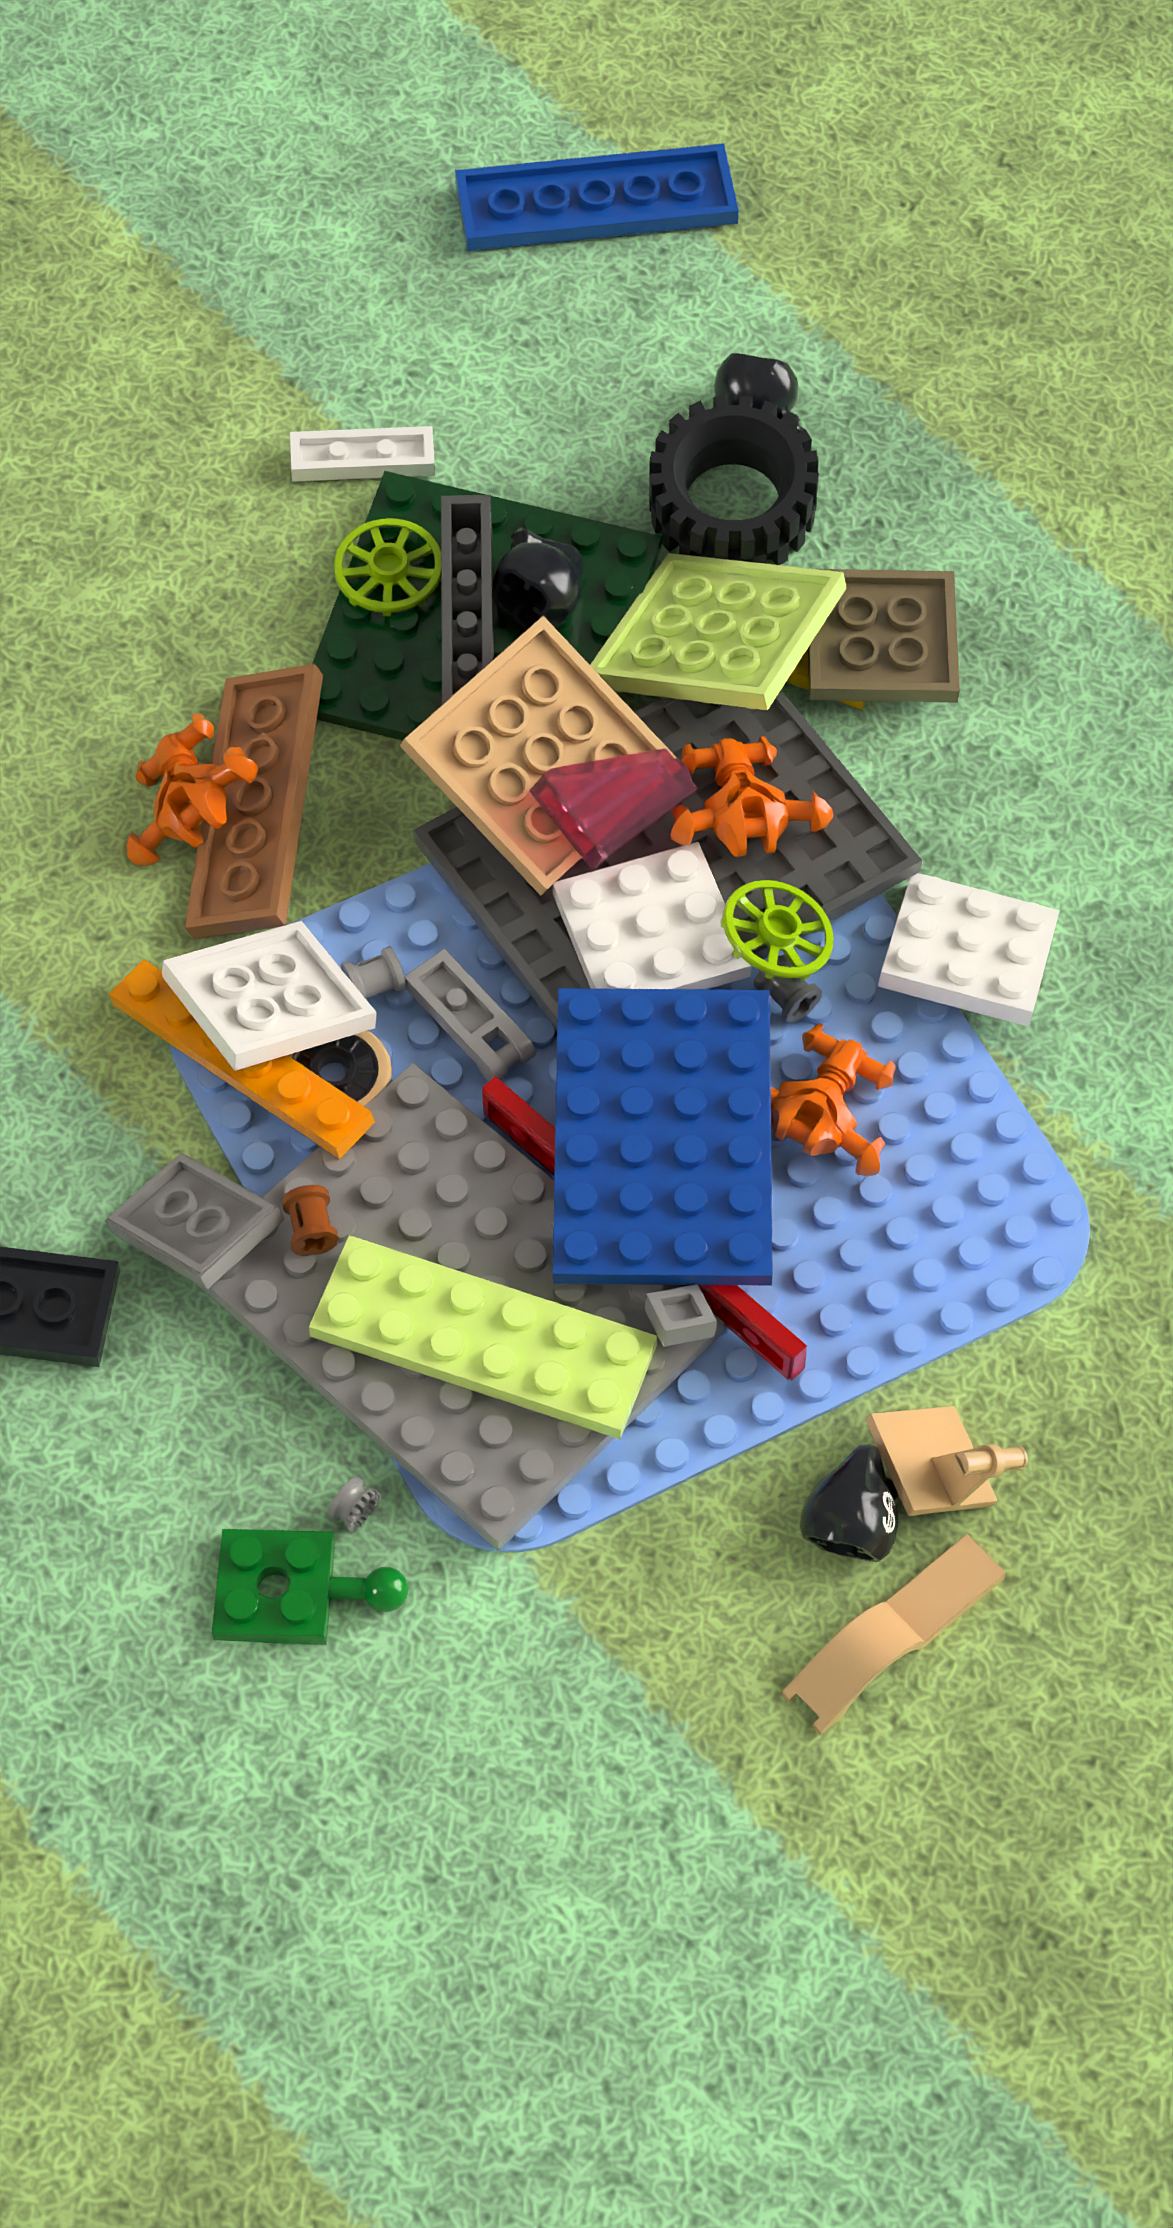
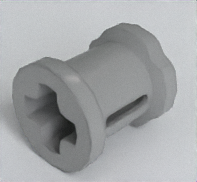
M390 946L383 948L381 955L354 965L349 961L341 964V970L365 999L392 989L396 992L406 990V981L402 967Z

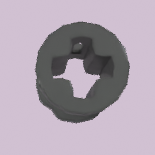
M785 954L778 956L777 965L793 967ZM760 971L753 983L757 990H770V996L783 1009L782 1016L788 1023H794L805 1017L814 1009L822 997V991L816 984H808L800 978L774 976L773 979L764 977V972Z

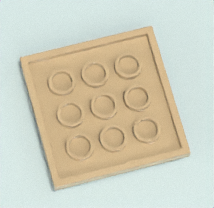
M544 616L411 732L399 745L540 895L544 894L682 765L679 759Z

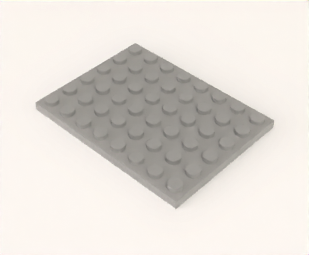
M412 1063L364 1106L372 1112L375 1123L341 1159H338L319 1146L262 1197L277 1205L285 1220L208 1290L200 1285L198 1286L499 1551L615 1438L310 1337L309 1325L348 1236L363 1239L654 1335L657 1334L644 1310L646 1294L679 1288L681 1286L553 1284L554 1180L418 1066ZM320 1185L329 1191L328 1216L330 1225L338 1231L339 1240L336 1247L320 1255L301 1256L295 1254L291 1249L290 1241L294 1233L290 1215L283 1211L281 1199L284 1194L300 1186ZM713 1314L717 1324L715 1337L663 1347L657 1336L655 1352L625 1428L724 1333L725 1323Z

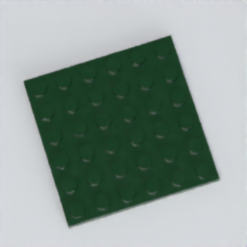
M384 471L365 523L385 518L402 519L412 522L429 532L441 549V496L486 494ZM491 496L493 579L500 560L511 549L513 539L510 536L521 527L530 530L540 537L572 545L582 555V588L579 601L571 616L555 629L590 665L638 595L643 593L646 584L652 577L662 547V536ZM379 527L384 543H396L402 527ZM370 530L360 535L356 545L369 553L376 547ZM411 531L403 549L408 554L421 548L427 542L419 534ZM434 554L410 563V565L434 569ZM352 556L348 568L362 567L368 565V563ZM371 576L346 579V581L357 591ZM411 576L406 577L418 591H421L430 580ZM440 581L432 595L426 599V604L421 607L417 605L400 612H392L391 616H383V612L371 611L358 605L355 607L349 602V599L343 592L339 591L312 663L323 674L316 720L403 741L442 706V581ZM382 584L378 585L366 598L383 602L384 586ZM399 585L392 587V602L410 597ZM493 599L495 659L527 630L521 627L513 618L502 612Z

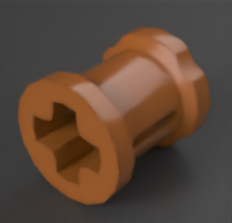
M305 1185L284 1194L281 1199L283 1211L290 1215L294 1233L290 1241L292 1251L297 1255L309 1256L320 1255L336 1247L339 1240L338 1231L330 1225L327 1206L330 1203L329 1191L320 1185Z

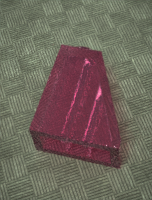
M664 748L551 768L541 776L529 791L590 869L594 871L669 815L679 804L682 805L698 788L692 782L690 771L686 765L679 759L673 758L670 752Z

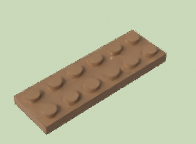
M315 664L225 679L212 764L218 767L225 763L223 755L229 747H241L246 758L254 761L258 766V773L250 784L238 778L224 787L227 795V820L221 828L215 829L206 820L202 822L200 833L203 837V843L197 849L185 929L193 939L286 925L323 674Z

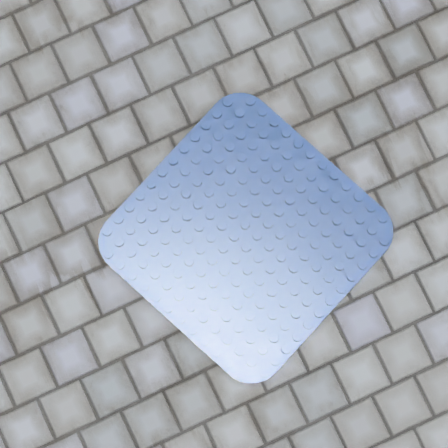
M431 863L295 921H302L340 968L341 964L347 961L354 965L379 956L383 948L390 946L394 950L405 976L445 949L533 1043L536 1056L522 1065L519 1063L512 1065L507 1069V1076L501 1081L555 1127L557 1030ZM882 893L830 922L834 936L832 953L820 970L811 974L808 979H805L808 984H816L822 991L821 999L810 1013L799 1021L788 1023L782 1016L783 1009L770 996L771 1087L778 1089L780 1084L785 1081H808L818 1077V1066L828 1058L813 1050L810 1052L803 1049L802 1034L811 1030L819 1023L824 1025L822 1032L839 1041L841 1039L846 1041L849 1039L855 1040L863 1046L862 1049L868 1053V1057L885 1066L891 1060L896 1067L891 1087L877 1090L875 1088L876 1084L857 1074L854 1089L843 1095L844 1103H846L848 1110L857 1122V1127L854 1131L870 1144L879 1137L886 1143L880 1153V1172L877 1175H857L855 1169L858 1160L841 1147L827 1154L816 1156L804 1154L802 1152L804 1146L788 1137L782 1142L775 1137L774 1128L771 1123L772 1286H738L807 1345L805 1369L792 1381L790 1379L787 1380L724 1325V1333L624 1429L621 1439L615 1438L499 1551L392 1458L420 1509L445 1533L465 1544L480 1549L506 1553L538 1550L564 1541L1044 1308L1060 1297L1075 1280L1085 1260L1090 1236L1089 1215L1082 1193L959 1008L878 987L883 964L898 918ZM824 931L810 933L802 938L817 946H825ZM794 947L805 965L817 959V957ZM779 950L778 956L784 955V952ZM751 966L750 977L711 989L757 990L753 983L760 970ZM392 989L366 999L377 1012L375 1028L368 1031L382 1042L389 1054L392 1066L391 1082L414 1063L554 1180V1176L483 1115L482 1087L488 1081L482 1076L476 1063L407 990L396 992ZM498 1037L488 1043L494 1052L505 1045ZM170 1044L173 1060L179 1074L241 1186L263 1197L319 1147L318 1144ZM333 1062L325 1065L319 1074L323 1079L335 1082L345 1078L349 1070L345 1065Z

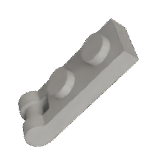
M445 949L404 976L406 990L476 1063L480 1073L488 1082L494 1076L502 1080L507 1076V1069L515 1063L522 1065L536 1056L535 1047L528 1036ZM498 1037L505 1045L494 1052L488 1043Z

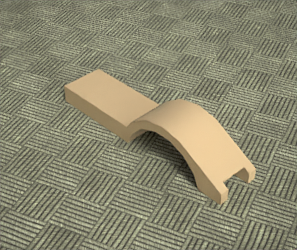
M968 1534L964 1535L886 1602H880L865 1610L840 1630L782 1691V1696L789 1703L799 1696L819 1717L814 1722L812 1728L819 1735L823 1734L845 1715L850 1705L880 1673L905 1654L917 1649H923L1003 1581L1006 1572Z

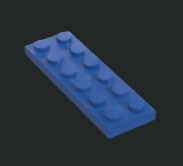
M724 143L455 170V184L467 251L738 224L739 209Z

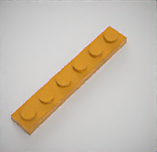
M145 959L109 993L113 1006L338 1159H341L375 1123L372 1112L288 1055L234 1071L163 979L162 971Z

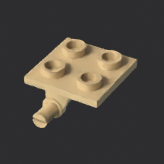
M955 1406L872 1413L865 1419L908 1516L993 1506L998 1500L988 1479L999 1477L1004 1471L1022 1470V1467L1027 1465V1454L1021 1446L1001 1449L996 1444H985L974 1448Z

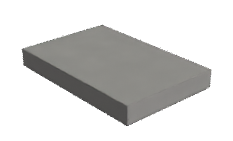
M180 1153L107 1217L105 1222L117 1237L208 1290L277 1228L285 1218L277 1205L191 1157Z

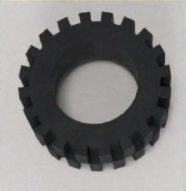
M723 395L713 397V408L705 410L701 401L690 405L688 420H685L679 413L669 420V434L663 430L660 431L655 440V452L651 451L649 461V512H651V523L655 534L662 532V545L669 552L679 546V554L764 564H766L767 560L772 559L775 565H782L788 561L789 547L796 552L800 550L805 543V532L811 533L814 524L819 460L817 451H811L812 438L805 429L797 433L798 420L793 415L787 412L781 420L778 419L777 405L766 400L761 410L753 408V397L740 395L739 405H727V396ZM736 464L753 468L764 474L773 483L779 496L772 507L760 516L744 520H724L701 512L693 504L687 492L691 484L707 470L721 465Z

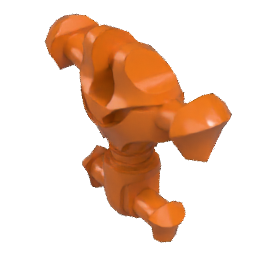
M196 713L192 715V723L180 733L175 732L174 734L165 735L157 744L155 754L146 762L140 760L138 763L135 777L139 783L152 786L158 784L156 779L160 776L163 777L153 806L155 820L140 836L131 831L126 844L128 858L135 865L149 866L160 861L161 858L155 849L167 836L176 840L186 841L194 848H197L203 843L199 825L204 820L215 829L221 828L226 823L227 795L224 787L238 778L250 784L258 773V766L254 761L246 758L241 747H229L223 755L225 763L218 767L213 764L199 765L193 748L205 737L211 740L214 735L213 724L206 720L202 714Z
M761 736L759 743L743 744L741 741H736L732 738H724L719 740L718 743L713 744L710 748L693 749L691 744H687L682 749L681 767L684 771L694 774L695 769L714 768L716 783L723 788L705 801L703 810L690 813L689 809L681 804L672 810L674 825L670 834L671 840L680 845H691L694 833L713 828L714 834L735 857L746 856L747 838L760 837L765 853H775L777 840L786 829L788 820L810 821V832H817L826 828L834 816L832 808L824 799L817 796L814 791H812L811 801L785 800L782 790L754 776L753 763H762L763 767L770 765L777 754L775 746L770 744L765 737Z
M819 1023L811 1030L802 1034L803 1049L807 1052L813 1050L828 1059L818 1066V1077L816 1079L785 1081L780 1084L778 1089L771 1087V1123L774 1128V1136L782 1142L787 1137L804 1146L802 1152L810 1156L832 1153L841 1147L858 1160L855 1169L857 1175H877L880 1172V1153L886 1143L879 1137L870 1144L854 1131L857 1127V1122L848 1110L846 1103H844L843 1095L854 1089L857 1074L876 1084L875 1088L877 1090L891 1087L896 1068L895 1064L890 1060L885 1066L868 1057V1053L862 1049L863 1046L855 1040L849 1039L846 1041L841 1039L839 1041L822 1032L824 1025Z

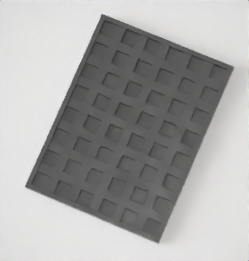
M780 690L768 710L748 709L745 707L674 698H660L634 712L680 762L682 759V749L687 744H691L693 749L710 748L713 744L718 743L719 740L724 738H732L736 741H741L743 744L759 743V738L761 736L765 737L770 744L775 746L777 754L770 765L763 767L762 763H753L754 776L782 790L785 800L811 801L812 791H814L833 810L834 817L826 828L817 832H810V821L788 820L786 829L777 840L775 853H765L760 837L747 838L746 856L735 857L714 834L713 828L694 833L691 843L699 842L725 904L736 889L747 883L760 880L778 881L794 886L809 895L820 905L831 922L921 871L922 859L782 690ZM680 766L558 881L684 846L671 840L670 834L674 825L672 810L679 804L688 808L690 813L703 810L705 801L723 788L716 783L714 768L695 769L694 774L684 771ZM458 807L414 829V842L557 1030L558 988H590L554 899L553 885L544 894L540 895ZM755 889L745 894L746 898L761 912H765L761 889ZM773 889L775 905L789 907L795 899V896ZM805 902L796 912L802 923L819 920L816 913ZM737 904L735 905L734 918L756 922ZM736 930L743 943L758 936L755 933ZM810 933L800 934L799 936H800L801 938H803L804 936H806V935H808V934H810ZM763 945L752 952L761 959H765L768 957L769 948Z

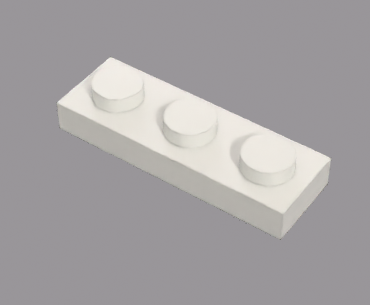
M432 426L290 432L292 482L382 478L384 471L410 477L435 476Z

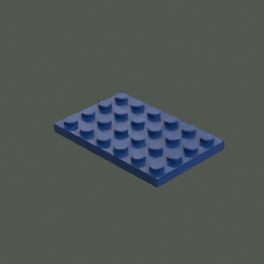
M558 988L553 1284L772 1286L770 990Z

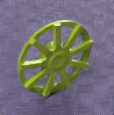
M394 518L370 521L350 532L339 545L334 558L335 580L340 590L355 607L358 605L371 611L383 612V616H391L392 612H400L417 605L421 607L426 604V599L432 595L440 581H442L441 549L429 532L412 522ZM379 527H402L396 543H384ZM370 530L376 546L370 553L352 543L356 537ZM411 531H414L423 537L427 543L407 554L403 548ZM345 552L367 562L368 565L343 568L342 561ZM434 554V569L410 565V563ZM371 576L357 591L346 581V579ZM411 576L430 580L421 591H418L406 577ZM382 584L384 586L383 602L366 598L378 585ZM399 585L410 597L392 602V587Z
M754 881L736 889L725 904L721 927L724 928L727 939L734 948L732 954L737 959L743 958L747 963L764 972V977L773 979L776 976L805 980L811 974L820 970L828 961L834 944L830 921L820 905L800 889L778 881ZM755 889H761L766 909L764 913L746 898V893ZM773 889L795 896V899L789 907L775 905ZM803 902L816 913L819 918L818 921L801 922L796 912ZM737 904L756 922L734 918L735 905ZM736 930L755 933L758 936L743 943ZM824 931L825 946L820 947L802 939L799 935ZM766 945L769 948L767 961L761 959L752 951ZM794 947L817 957V959L805 965ZM779 950L784 952L793 967L777 965Z

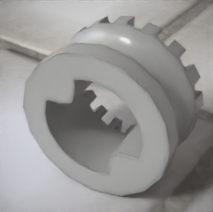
M358 1476L351 1478L339 1490L328 1510V1517L334 1521L343 1519L345 1521L344 1529L351 1533L356 1532L359 1526L363 1525L364 1521L361 1518L367 1520L368 1517L365 1513L372 1514L374 1512L372 1509L378 1506V1501L381 1498V1493L376 1489L366 1490L364 1488L365 1481Z

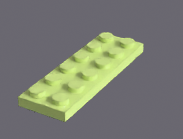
M350 1235L309 1325V1334L312 1338L617 1439L622 1437L657 1346V1335Z

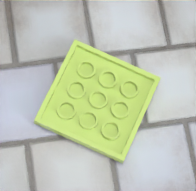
M668 553L646 584L643 593L638 595L590 666L615 692H628L660 698H674L745 707L748 709L768 710L846 590L844 573Z

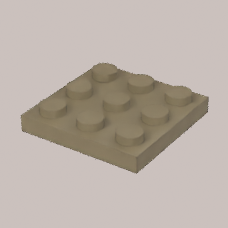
M819 569L843 572L847 588L808 647L809 700L958 703L960 686L954 571Z

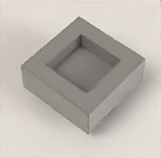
M698 1284L646 1294L644 1310L663 1347L715 1337L717 1320Z

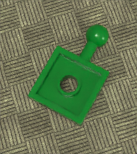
M222 1529L212 1636L214 1640L327 1645L330 1599L366 1600L375 1610L390 1612L398 1609L405 1602L408 1595V1583L404 1575L392 1567L377 1568L367 1578L332 1577L336 1542L333 1531ZM281 1575L290 1582L284 1594L275 1598H268L259 1593V1586L266 1577Z

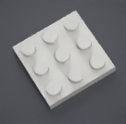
M699 842L556 881L553 884L554 899L591 989H710L748 978L751 975V965L743 958L737 959L732 954L734 948L728 941L724 928L721 927L725 903Z
M917 873L909 879L883 964L878 987L1029 1027L1060 910Z
M302 921L163 960V979L234 1071L375 1028L377 1012Z

